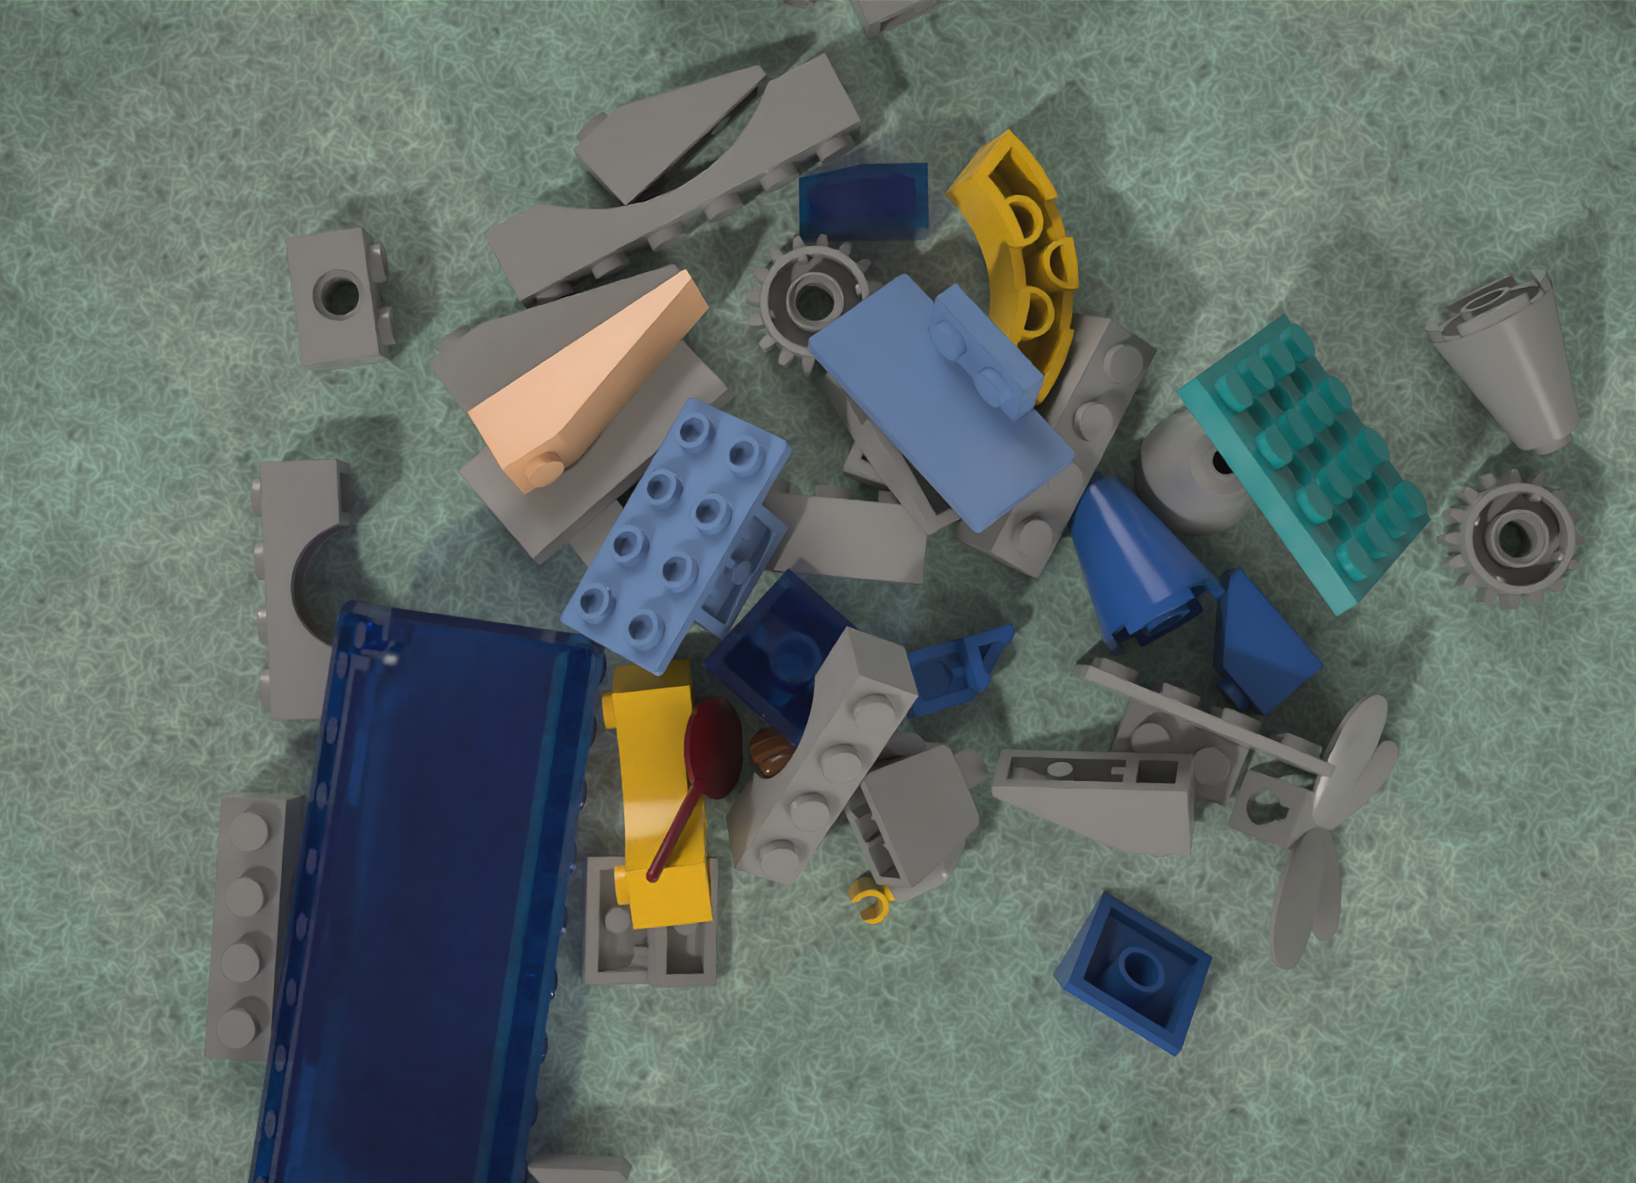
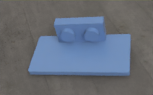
M901 274L809 338V352L974 532H982L1068 467L1075 457L1073 449L1034 409L1045 376L956 283L935 298V302H933L909 275Z
M689 398L560 617L561 622L656 676H660L665 672L693 622L724 640L789 528L765 508L762 502L790 456L792 446L786 440L696 398Z

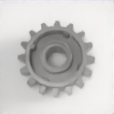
M820 234L816 241V246L805 247L800 236L793 237V250L784 255L782 251L775 247L769 251L773 263L770 270L755 267L753 277L762 285L761 291L746 292L745 299L747 304L760 308L761 312L754 314L747 321L750 330L765 329L767 334L763 336L758 344L763 353L775 347L781 351L778 361L779 367L785 369L795 359L802 362L804 376H811L815 363L819 362L808 350L809 338L883 287L881 281H866L865 276L871 269L872 263L868 258L857 263L850 259L852 244L846 241L838 250L828 247L827 235ZM810 291H821L832 300L833 310L823 320L811 321L805 319L797 310V303L801 296Z
M1519 469L1503 471L1500 484L1492 473L1477 477L1479 492L1469 487L1459 489L1455 495L1462 505L1459 509L1443 510L1441 517L1450 523L1449 533L1437 536V543L1448 546L1450 554L1449 557L1441 562L1442 568H1456L1461 575L1454 587L1458 591L1469 590L1473 587L1477 588L1476 603L1480 605H1491L1499 595L1501 609H1518L1521 596L1528 606L1543 604L1544 594L1542 589L1544 588L1550 592L1563 591L1566 585L1561 576L1565 571L1579 569L1580 563L1573 558L1575 546L1585 543V537L1575 533L1573 523L1581 517L1579 510L1568 511L1562 503L1567 492L1563 488L1552 491L1544 489L1545 476L1541 474L1529 476L1522 483ZM1506 523L1513 525L1521 536L1520 549L1513 557L1507 555L1499 543L1500 531Z

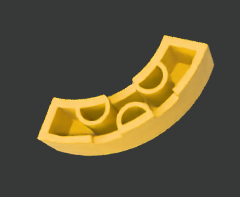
M1008 129L978 150L944 195L965 217L981 247L989 278L990 305L988 317L1045 376L1035 405L1043 402L1054 385L1064 365L1073 339L1074 330L1070 329L1074 291L1079 289L1078 261L1073 236L1067 237L1060 213L1053 200L1058 197L1054 186L1029 149Z
M690 658L671 660L665 672L660 676H656L636 664L614 666L612 690L602 691L606 729H617L624 804L625 865H618L614 868L615 889L618 905L630 904L634 930L713 921L710 858H706L708 857L706 831L708 821L705 798L700 796L658 881L650 883L646 879V873L692 785L688 778L684 761L686 726L696 706Z

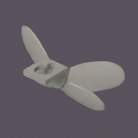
M1380 694L1365 696L1343 718L1323 757V761L1336 766L1332 778L1317 775L1313 791L1254 770L1247 771L1229 819V826L1240 832L1291 850L1276 890L1269 927L1272 958L1281 969L1290 970L1296 966L1305 951L1311 931L1316 938L1326 941L1331 939L1338 929L1341 914V876L1330 831L1352 816L1371 799L1390 775L1398 759V747L1394 741L1383 740L1379 742L1388 709L1386 698ZM1266 790L1276 792L1281 806L1289 808L1285 822L1275 819L1271 824L1265 826L1257 824L1251 812L1255 797Z

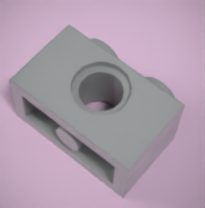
M362 227L285 238L302 365L315 372L391 362L389 345L398 344V328L393 308L391 306L383 307L380 282H387L390 277L384 245L382 243L374 244L373 237ZM347 285L357 286L359 300L356 307L348 314L335 315L332 309V299L337 290Z

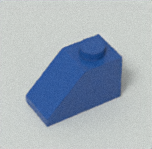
M1232 568L1219 577V582L1225 592L1217 600L1212 666L1223 679L1215 686L1227 702L1239 713H1243L1249 708L1253 714L1266 716L1324 665L1241 568Z

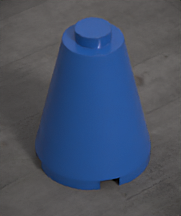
M1100 471L1093 473L1067 524L1104 643L1112 656H1120L1127 653L1121 642L1136 637L1141 647L1148 645L1201 614L1204 610L1198 600L1210 591L1215 601H1217L1224 594L1225 590L1215 575L1117 475L1104 478Z

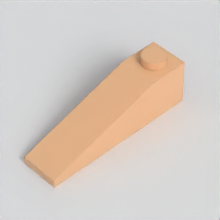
M686 269L468 411L469 416L501 469L524 495L535 488L553 483L562 475L565 468L581 458L677 343L683 339L709 308Z

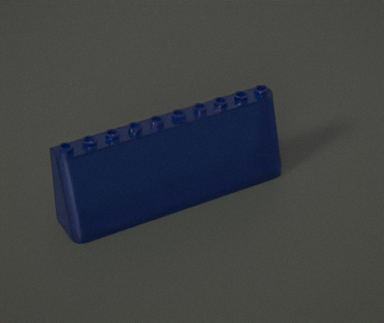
M349 600L343 605L337 618L248 1183H527L528 1164L526 1154L530 1128L534 1126L538 1115V1101L536 1097L540 1065L544 1062L548 1051L546 1024L550 1001L554 998L558 986L555 966L559 940L566 930L568 920L565 901L569 876L577 862L575 837L578 817L587 798V784L585 780L589 748L593 745L597 733V722L594 716L597 694L607 668L604 646L580 633L357 600Z

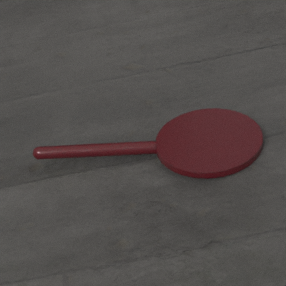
M722 697L704 698L695 706L689 717L684 737V761L687 775L692 785L646 873V879L650 883H655L660 878L700 796L708 800L722 799L733 790L739 779L743 764L742 726L734 707Z

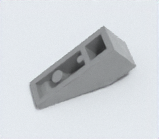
M755 65L620 105L609 116L605 112H601L588 121L577 135L580 143L573 151L581 165L620 206L648 201L764 93L768 84L767 74L759 65Z
M1001 749L991 786L992 797L1124 853L1150 854L1157 857L1191 855L1196 819L1193 754Z

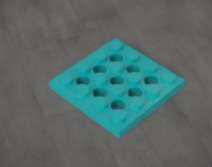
M1283 314L1179 388L1176 393L1337 617L1359 604L1430 522L1431 518L1427 514V504L1420 490L1411 481L1403 480L1389 461L1390 453L1385 441L1375 430L1366 428L1351 408L1353 405L1352 398L1345 385L1338 378L1329 376L1314 356L1315 347L1309 335L1299 325L1291 324L1286 315Z

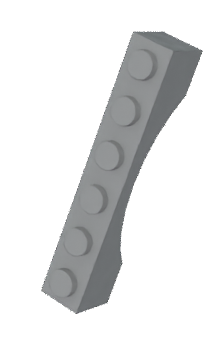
M823 53L768 82L756 112L735 143L708 169L681 187L645 202L610 209H571L539 203L484 232V235L519 301L526 309H530L536 305H543L575 295L572 286L592 275L595 276L597 282H602L620 274L631 265L628 256L649 245L653 252H659L675 245L687 236L684 227L704 216H707L710 223L730 216L743 206L740 197L763 186L766 193L783 188L799 176L797 167L817 156L824 164L845 155L855 147L852 138L860 134L861 119L826 53Z

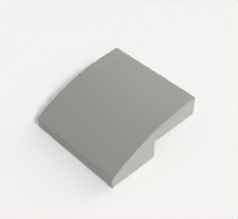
M583 855L581 982L585 986L649 984L653 988L716 986L718 858L706 857L710 858L713 921L634 930L630 904L618 905L615 889L614 868L618 865H625V855Z

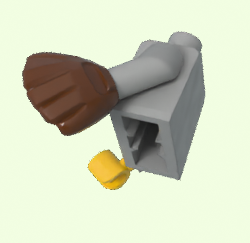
M772 725L763 727L755 733L749 742L750 753L753 762L760 764L764 775L774 777L787 765L795 753L807 725ZM895 730L843 808L873 877L859 878L851 884L848 891L850 902H859L866 896L878 897L875 905L867 907L860 912L864 922L869 924L880 923L889 912L890 902L896 900L898 903L903 904L945 884L950 879L966 846L965 839L978 828L980 820L969 791L986 781L988 770L983 758L975 750L965 748L953 756L951 749L944 742H924L917 733Z

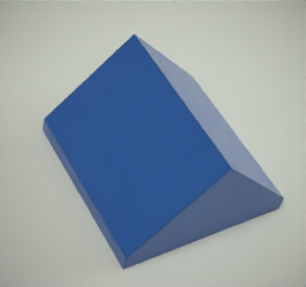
M1104 891L1053 976L1062 989L1175 1057L1182 1050L1212 956Z

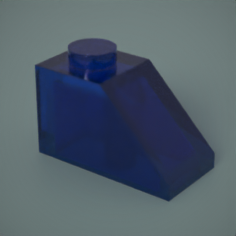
M928 163L859 164L799 178V233L803 242H816L820 234L827 235L828 242L916 241L926 239L929 228Z

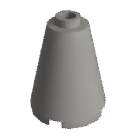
M1536 268L1529 270L1534 281L1517 285L1512 274L1472 291L1445 307L1458 315L1445 321L1439 327L1433 317H1431L1426 322L1424 330L1430 342L1520 450L1534 449L1537 455H1544L1563 448L1573 440L1571 432L1579 426L1580 418L1553 283L1547 270Z
M1190 411L1177 413L1161 421L1144 439L1135 460V487L1140 499L1170 530L1190 536L1212 535L1232 527L1250 510L1254 503L1253 499Z

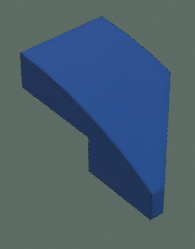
M1013 623L906 653L919 695L907 712L908 719L972 701L977 692H984L992 679L990 674L1004 646L1011 642L1015 634Z

